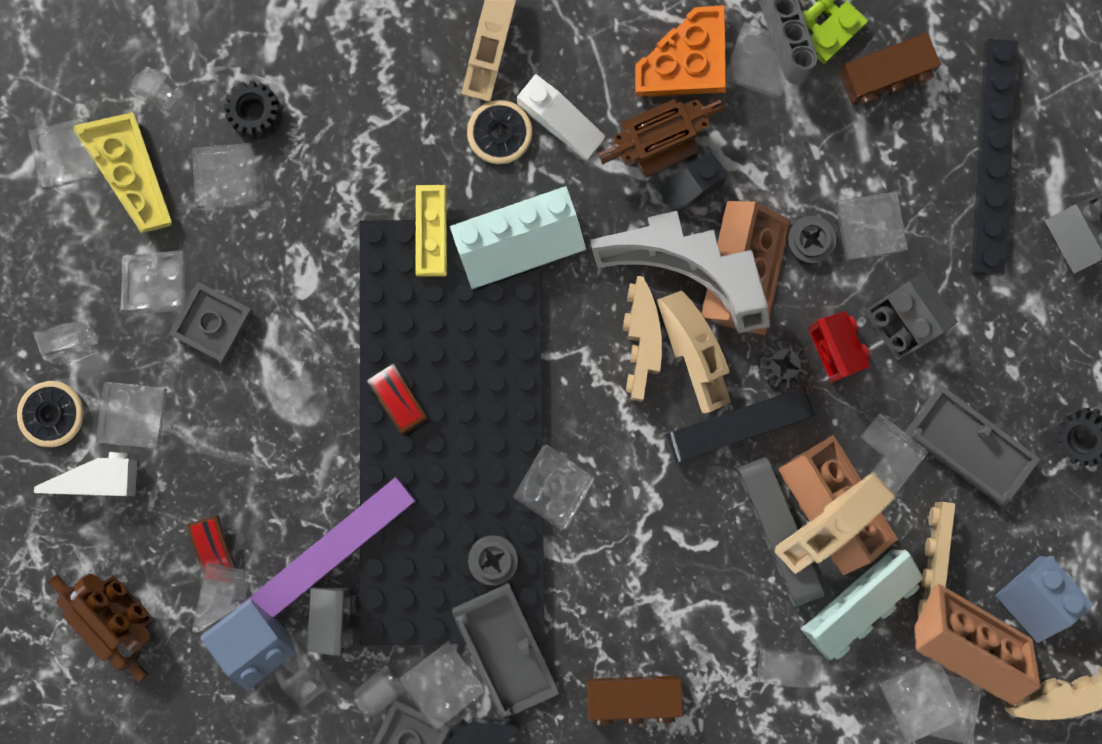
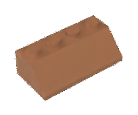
M727 201L717 243L720 256L752 250L767 304L768 316H770L791 220L754 201ZM707 288L702 309L704 319L720 326L737 329L731 314L722 301ZM767 327L747 332L765 335Z
M834 435L793 458L778 469L785 484L790 488L798 501L800 509L806 514L810 522L824 512L826 505L862 481ZM880 512L860 532L832 553L831 559L842 575H845L874 561L898 538L882 512Z
M939 583L934 586L915 624L916 649L918 652L1011 705H1015L1040 688L1032 638Z

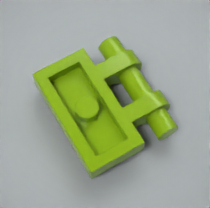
M815 0L816 3L808 11H802L817 58L824 65L868 22L848 1L838 8L834 4L835 0ZM824 12L829 18L819 26L815 19Z

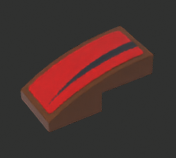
M394 364L368 379V382L402 436L428 420Z
M219 515L186 524L207 583L238 574L230 544L227 545Z

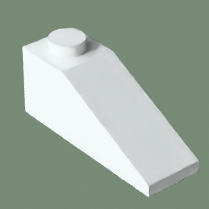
M537 74L533 76L517 96L518 106L527 115L587 161L606 138L559 91Z
M109 452L108 458L94 459L35 486L34 493L135 496L138 460L127 459L128 453Z

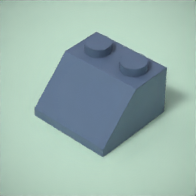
M1039 556L995 595L998 601L1035 643H1039L1070 627L1094 606L1052 557Z
M248 599L200 636L202 642L226 675L246 691L296 654L287 628L252 599Z

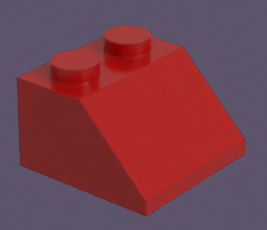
M847 311L819 319L807 328L830 383L870 367L868 362L871 360L870 353L865 344H860L856 335L859 332L857 323L853 316H848Z

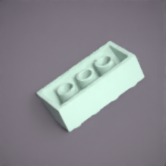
M566 186L450 226L472 290L586 250L578 218Z
M891 549L804 625L801 630L825 658L829 660L833 658L836 660L840 659L850 650L849 644L855 638L862 639L868 635L874 628L871 624L879 617L884 619L893 613L897 608L894 604L903 596L905 599L912 596L920 588L918 583L924 578L906 550Z

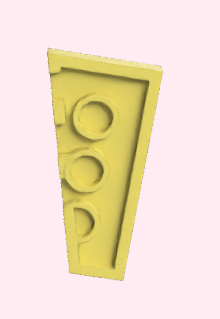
M134 112L74 125V132L139 231L145 233L171 226L172 222Z

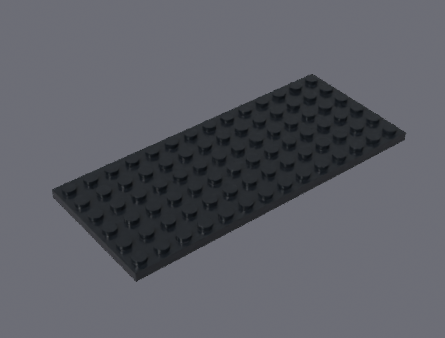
M447 219V276L438 277L416 276V220L360 221V506L395 477L401 480L417 501L360 548V646L466 644L455 621L452 609L505 584L510 585L536 643H545L540 266L472 290L450 226L469 219ZM392 364L396 366L428 420L403 436L368 382V379ZM491 535L507 539L514 546L518 557L517 568L513 576L505 583L494 586L479 582L472 575L468 565V556L472 546L481 538ZM486 548L488 560L481 566L482 569L486 566H493L500 573L501 569L499 568L498 561L502 559L505 553L493 555Z

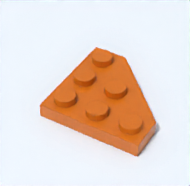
M724 5L694 7L686 15L687 18L676 29L673 28L657 43L656 49L646 58L643 57L635 65L636 97L726 92Z

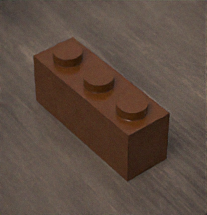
M928 32L845 63L839 71V76L851 104L861 102L862 105H866L879 99V94L889 91L890 95L907 88L906 84L916 81L917 84L929 81L934 77V73L941 66V63Z
M679 675L587 678L588 720H595V725L613 724V719H626V724L644 723V718H657V723L675 722V717H683L681 678Z

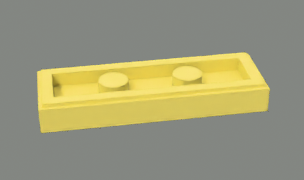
M416 185L417 277L447 276L446 185Z

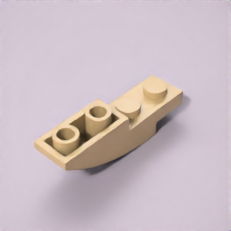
M516 0L484 1L462 95L490 102Z
M637 276L636 283L629 284L627 301L632 302L631 314L625 313L622 331L628 332V340L639 341L638 345H632L630 362L635 363L634 375L628 374L625 392L631 393L630 400L642 402L644 400L647 373L659 374L661 369L662 337L658 312L652 293L644 277Z
M683 291L657 299L675 357H684L702 413L712 412L731 403L723 379V375L730 373L718 341L700 311Z
M873 472L826 505L822 514L778 544L775 548V553L795 574L814 561L820 563L870 523L895 498V494Z
M1102 667L1099 668L1100 673L1092 677L1083 676L1077 678L1071 683L1072 687L1068 682L1056 680V678L1045 680L1040 683L1038 690L1015 705L1008 704L1004 708L1007 713L1016 717L1040 720L1066 719L1102 709Z

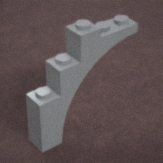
M677 211L648 217V227L590 240L597 268L615 265H649L673 270L689 276L714 293L731 314L738 333L770 326L767 304L752 250L721 257L714 230L683 237Z

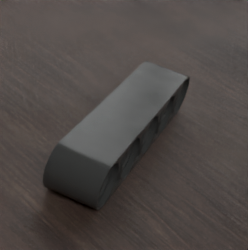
M759 0L784 77L794 85L806 83L817 63V54L798 0Z
M762 457L738 467L739 479L792 605L797 608L823 597L824 592L812 563L795 574L775 553L776 546L798 531L768 459Z

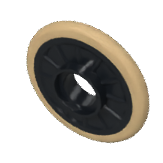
M505 100L490 101L480 106L471 116L467 128L468 141L472 150L481 159L493 164H506L520 158L528 149L533 132L531 121L526 112L515 103ZM496 125H504L508 129V135L504 139L500 140L492 136L491 131Z
M46 381L31 387L21 398L17 410V421L23 435L32 443L42 447H57L70 441L80 430L84 418V408L79 395L70 386L57 381ZM53 405L58 411V416L55 421L48 423L43 418V412L48 406Z

